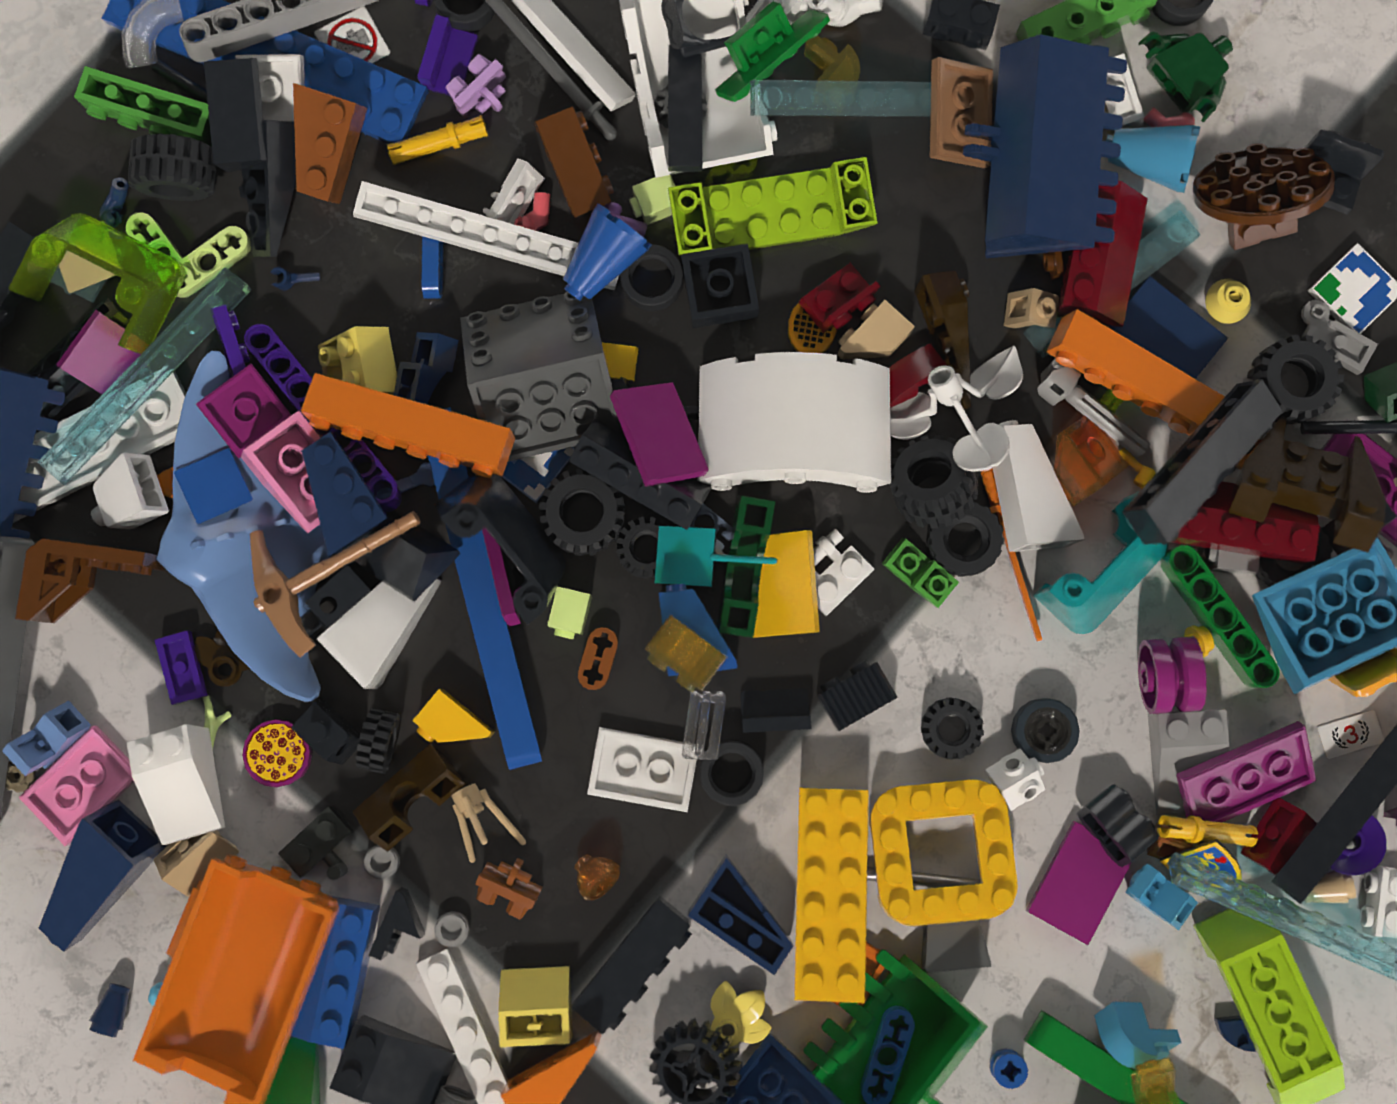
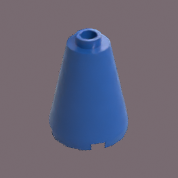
M598 203L593 209L563 277V280L568 283L564 289L579 301L584 296L590 300L646 253L652 245L620 218L612 216L608 209Z

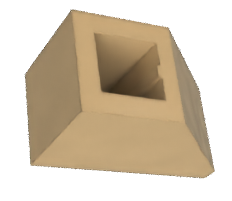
M886 300L879 307L873 303L861 316L864 323L856 331L851 327L838 341L841 348L837 355L841 359L890 357L911 334L915 326Z

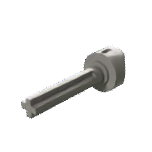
M1054 359L1041 373V384L1037 387L1039 396L1052 406L1066 399L1068 403L1136 458L1142 456L1151 443L1084 388L1077 385L1081 372L1074 368L1062 366Z

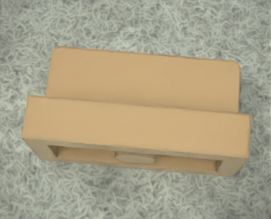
M218 830L171 843L153 860L161 880L187 897H190L193 887L196 888L199 880L203 881L211 859L225 860L227 854L236 856L239 850L237 846L221 836Z

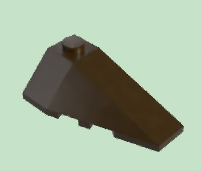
M956 271L923 275L914 293L935 350L945 363L953 368L955 374L959 373L961 378L970 384L968 304L966 299L969 297V291L963 278H958ZM963 388L960 404L966 413L971 408V393Z

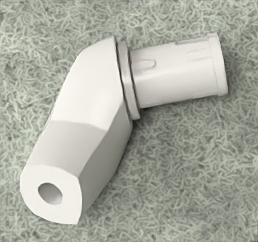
M808 0V4L812 9L828 14L830 18L828 25L838 27L850 24L862 14L882 10L883 0Z

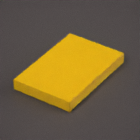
M804 530L770 534L764 557H774L777 559V563L762 564L758 596L759 605L753 638L820 632L812 531Z

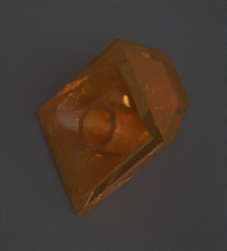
M1083 416L1057 435L1054 471L1068 501L1073 507L1105 486L1129 466L1108 435L1086 416Z

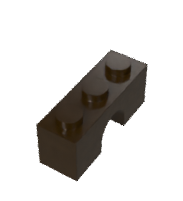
M430 743L352 812L367 837L388 852L413 830L408 821V811L416 799L427 796L438 806H441L465 785V782L450 760Z

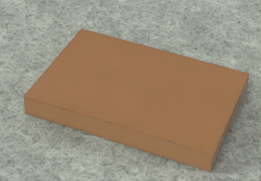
M941 57L932 60L930 158L980 168L991 166L990 161L965 157L963 155V147L970 144L991 147V141L965 135V126L972 123L992 126L993 69Z

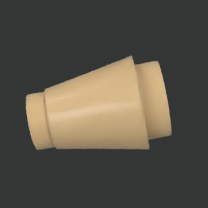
M1336 871L1325 874L1304 900L1305 903H1348L1349 899L1356 898V889L1352 875H1344Z

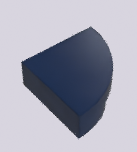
M1241 1015L1214 1018L1220 1035L1228 1043L1243 1051L1256 1052V1048Z

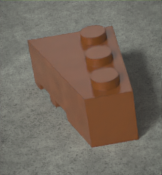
M293 83L297 192L327 202L340 204L368 108Z

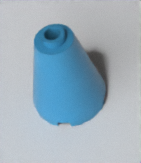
M1183 125L1115 130L1114 135H1107L1106 141L1120 144L1121 152L1119 157L1109 158L1108 162L1171 190L1185 193L1200 126Z

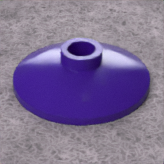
M1373 815L1353 838L1354 847L1352 849L1346 848L1330 868L1344 875L1355 876L1368 873L1381 863L1386 853L1387 839L1383 827Z

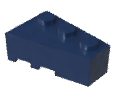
M725 854L689 908L688 917L775 975L794 947L792 940L727 854Z

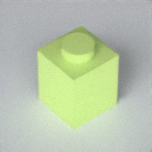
M671 175L654 177L632 186L634 197L629 199L636 218L642 216L647 225L672 215L668 187H674L675 184Z
M562 587L556 588L547 625L548 627L555 628L554 635L573 640L575 633L583 635L592 595Z

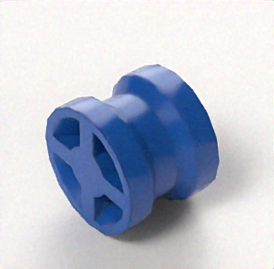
M1003 1048L997 1050L992 1055L989 1068L991 1074L1001 1086L1014 1089L1025 1083L1028 1077V1067L1016 1051Z

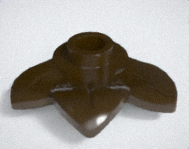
M219 629L214 639L203 636L196 638L195 653L197 660L208 668L209 677L216 685L222 687L232 686L240 680L243 671L250 669L231 650ZM224 664L231 666L232 671L228 676H224L221 672Z

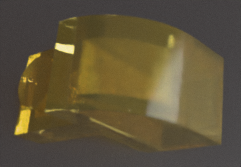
M816 36L806 42L804 56L824 71L814 83L812 95L838 115L856 91L860 75V62L856 52L849 44L839 54L833 42L825 37L821 39L819 36Z
M1171 1058L1162 1060L1152 1059L1143 1064L1136 1065V1073L1131 1074L1136 1104H1180L1175 1092V1068Z

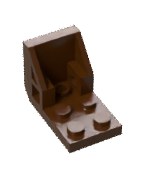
M41 539L26 550L15 619L55 624L94 589L97 568L152 576L153 569L164 571V567L156 560L157 555L145 552Z

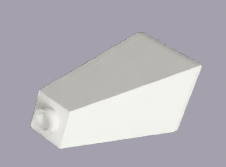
M437 578L415 602L384 582H381L322 633L317 640L364 689H378L385 681L442 581Z

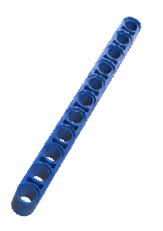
M451 407L443 408L444 410L451 411ZM428 455L440 500L469 477L467 468L463 465H459V468H451L441 464L439 458ZM446 525L450 545L460 552V555L455 559V564L508 768L513 770L542 762L508 626L501 614L483 531L481 530L472 537L462 538L456 536Z

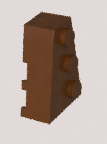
M572 106L535 121V128L540 134L546 154L551 161L573 217L592 211L598 203L602 206L611 203L609 195L613 194L614 190L607 174L601 176L597 163L602 161L595 143L588 144L584 131L589 130L582 111L575 112Z

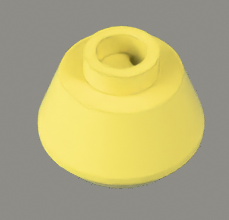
M1219 280L1207 291L1205 298L1206 309L1211 317L1218 322L1225 324L1236 323L1242 320L1250 310L1251 296L1249 290L1237 280Z

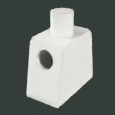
M123 452L93 485L98 506L91 511V517L100 526L106 525L108 528L133 529L169 512L150 455Z

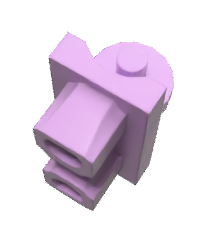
M478 54L468 65L469 71L476 77L471 84L467 85L457 76L446 85V89L453 99L457 111L464 118L475 108L481 114L489 107L496 112L503 108L498 100L505 92L504 88L500 85L506 78L502 71L503 66L496 59L491 62L481 54Z

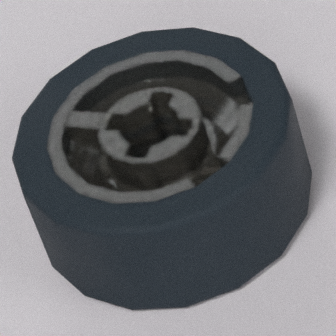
M1042 698L1031 700L1019 708L1013 717L1011 733L1013 743L1017 749H1021L1028 759L1035 757L1038 762L1048 764L1059 762L1072 753L1078 744L1080 729L1078 719L1071 708L1061 701ZM1045 724L1051 728V733L1047 737H1044L1042 733H1038V728H1042Z

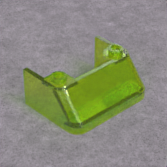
M75 213L35 237L8 289L40 302L58 265L68 250L121 277L115 293L116 301L122 309L133 315L118 345L147 356L185 280L186 273L182 263L84 213Z

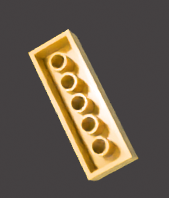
M799 788L794 1000L865 1003L869 790Z

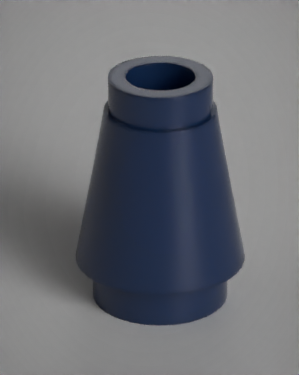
M110 983L109 988L89 1019L92 1022L90 1031L109 1037H117L118 1031L123 1030L130 988Z

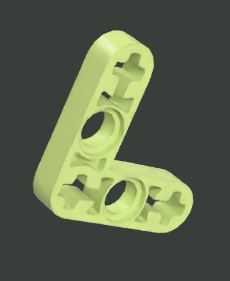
M136 213L126 223V232L164 286L180 298L193 295L246 257L251 250L249 235L237 226H229L183 258L160 225L150 215ZM144 223L147 226V231L155 240L149 242L146 237L139 233L138 225ZM232 236L240 239L239 244L241 246L238 249L232 246L229 247L231 245L229 239ZM217 246L221 247L228 257L224 259L222 254L215 248ZM160 247H167L170 250V257L167 262L162 264L156 263L154 260L155 251ZM206 254H214L216 257V264L210 270H202L200 267V260ZM175 268L184 278L187 277L184 280L186 283L184 288L176 285L178 283L177 279L169 272L170 270Z

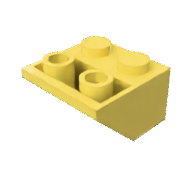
M354 326L318 345L319 362L322 365L324 376L387 394H394L397 372L388 327Z
M570 966L501 970L498 1008L500 1047L570 1044L573 1036Z

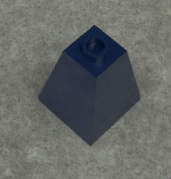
M119 799L84 817L78 824L38 929L47 936L53 945L59 947L63 952L80 942L167 845H162L158 835Z

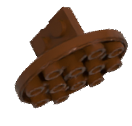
M1254 143L1247 146L1246 150L1217 154L1215 160L1205 166L1195 177L1193 182V199L1196 206L1206 215L1228 222L1229 245L1234 250L1258 244L1263 240L1275 239L1298 232V218L1316 211L1331 198L1334 191V172L1331 166L1322 158L1314 155V150L1310 148L1267 147L1262 143ZM1244 157L1242 159L1235 161V158Z

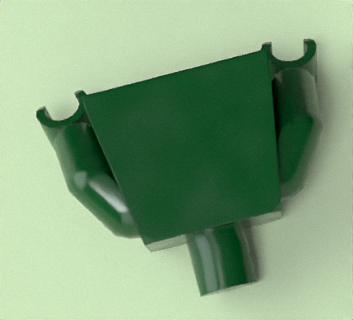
M1154 31L1150 32L1138 42L1139 45H1145L1149 49V52L1145 54L1147 59L1155 55L1146 69L1182 113H1192L1194 110L1199 111L1203 116L1200 121L1204 123L1219 105L1227 84L1224 74L1229 69V65L1224 60V57L1233 51L1231 41L1226 36L1221 35L1213 42H1210L1201 32L1193 36L1187 33L1160 35Z

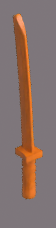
M993 468L981 471L989 504L991 505V507H988L989 511L996 513L998 522L1002 525V536L1034 637L1037 642L1041 641L1042 636L1016 552H1009Z

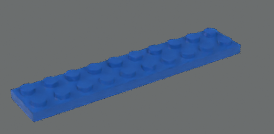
M110 0L101 19L108 25L191 59L180 37L179 30L182 23L189 18L231 3L224 0ZM295 30L209 60L236 59L235 55H303L305 87L368 108L361 132L387 144L400 142L408 138L429 92L428 88L422 84ZM203 38L196 39L193 42L200 41Z

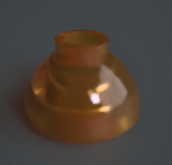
M587 854L580 858L575 865V870L578 872L577 886L580 894L586 901L597 900L605 895L615 885L620 876V866L613 860L605 857L593 858L590 854Z

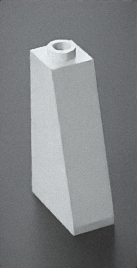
M1016 420L998 424L1006 431L1010 442L1006 458L998 466L992 467L1009 552L1066 548L1084 540L1083 531L1033 424L1019 425Z

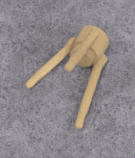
M476 783L451 796L455 803L452 807L457 815L464 845L471 863H474L476 858L466 822L467 818H470L481 844L485 845L488 842L476 815L484 810L482 803H485L521 845L526 844L525 838L490 799L485 788L479 791Z

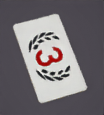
M1374 710L1317 728L1328 759L1374 746L1384 741Z

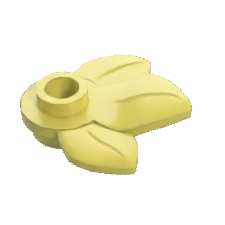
M728 981L722 982L717 987L710 1002L711 1010L715 1017L711 1023V1030L715 1031L717 1027L725 1024L732 1025L734 1032L729 1036H732L733 1041L729 1047L737 1045L740 1041L750 1044L762 1041L772 1029L768 1022L760 1018L765 1008L763 990H752L737 996L734 988ZM723 1033L720 1034V1036H721L723 1039L726 1038V1037H729V1036L724 1035Z

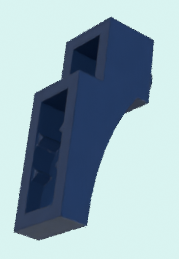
M417 332L411 362H400L393 395L427 405L441 378L446 372L452 373L459 340L439 333Z

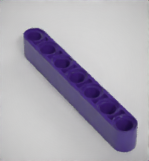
M264 324L251 326L244 335V342L248 350L294 409L301 412L305 397L297 398L295 396L299 390L303 388L309 389L312 378L269 326ZM270 340L266 347L256 348L260 341ZM290 364L287 371L276 373V369L280 365ZM312 427L320 438L329 432L334 433L338 441L341 438H346V436L341 434L342 430L330 427L329 431H323ZM351 439L350 444L344 450L356 468L365 462L372 464L371 469L361 474L375 497L382 488L388 487L393 489L392 494L388 498L376 499L385 512L396 510L402 501V494L395 479L362 439Z

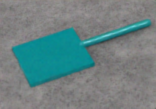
M659 526L655 583L712 587L714 561L776 564L777 559L774 557L714 554L716 529L689 527L686 530L682 527Z

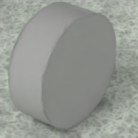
M376 845L369 849L364 857L365 870L375 879H386L392 876L400 864L399 854L393 847L387 852Z
M456 911L443 914L437 920L434 927L436 939L446 947L461 945L467 939L470 932L468 919Z

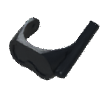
M684 0L662 1L661 11L667 26L669 42L673 48L680 50L682 57H690L726 47L724 42L731 36L704 40L696 37L689 31L682 17V4Z

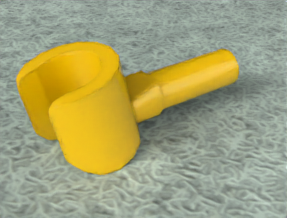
M1125 448L1121 449L1118 453L1133 470L1138 472L1133 483L1140 489H1143L1155 476L1156 472L1152 468L1139 463Z

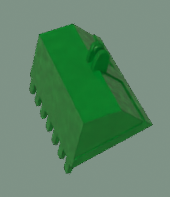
M881 949L875 956V959L890 971L882 983H879L865 972V990L871 994V997L864 1006H861L859 1003L839 1002L840 1007L851 1015L853 1020L844 1030L831 1018H827L821 1025V1029L835 1040V1043L826 1053L814 1042L809 1041L803 1048V1052L817 1064L812 1072L845 1104H867L861 1094L860 1084L882 1015L889 1007L902 1006L912 1015L915 1028L893 1097L888 1104H944L935 1097L936 1093L988 1026L905 954H903L900 960H897L885 949ZM899 1015L897 1020L891 1019L889 1022L894 1028L892 1038L884 1035L883 1039H891L899 1045L902 1041L897 1040L896 1033L899 1027L906 1026L902 1015ZM890 1047L883 1048L878 1054V1061L882 1065H891L897 1058L896 1050ZM874 1068L873 1072H877L879 1078L876 1086H869L868 1088L872 1093V1097H876L878 1093L885 1092L881 1086L883 1073ZM884 1074L888 1078L891 1076V1074Z

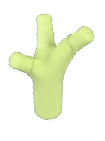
M208 695L203 697L205 706L204 727L209 728L213 750L218 728L232 715L227 711L216 717Z

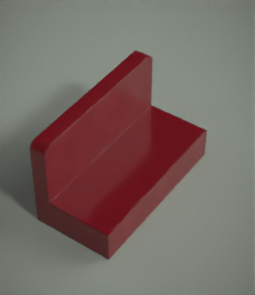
M1277 798L1272 801L1257 825L1258 835L1252 834L1250 836L1251 838H1258L1257 843L1253 847L1244 846L1240 854L1276 876L1317 825V822L1304 810L1281 798Z

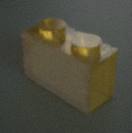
M671 615L645 648L651 653L647 660L663 672L667 667H670L679 674L675 681L691 693L696 687L703 691L727 658Z

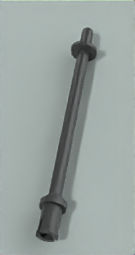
M485 0L580 108L586 122L590 120L607 140L615 139L617 135L616 130L600 113L604 105L603 102L598 101L593 104L502 0Z

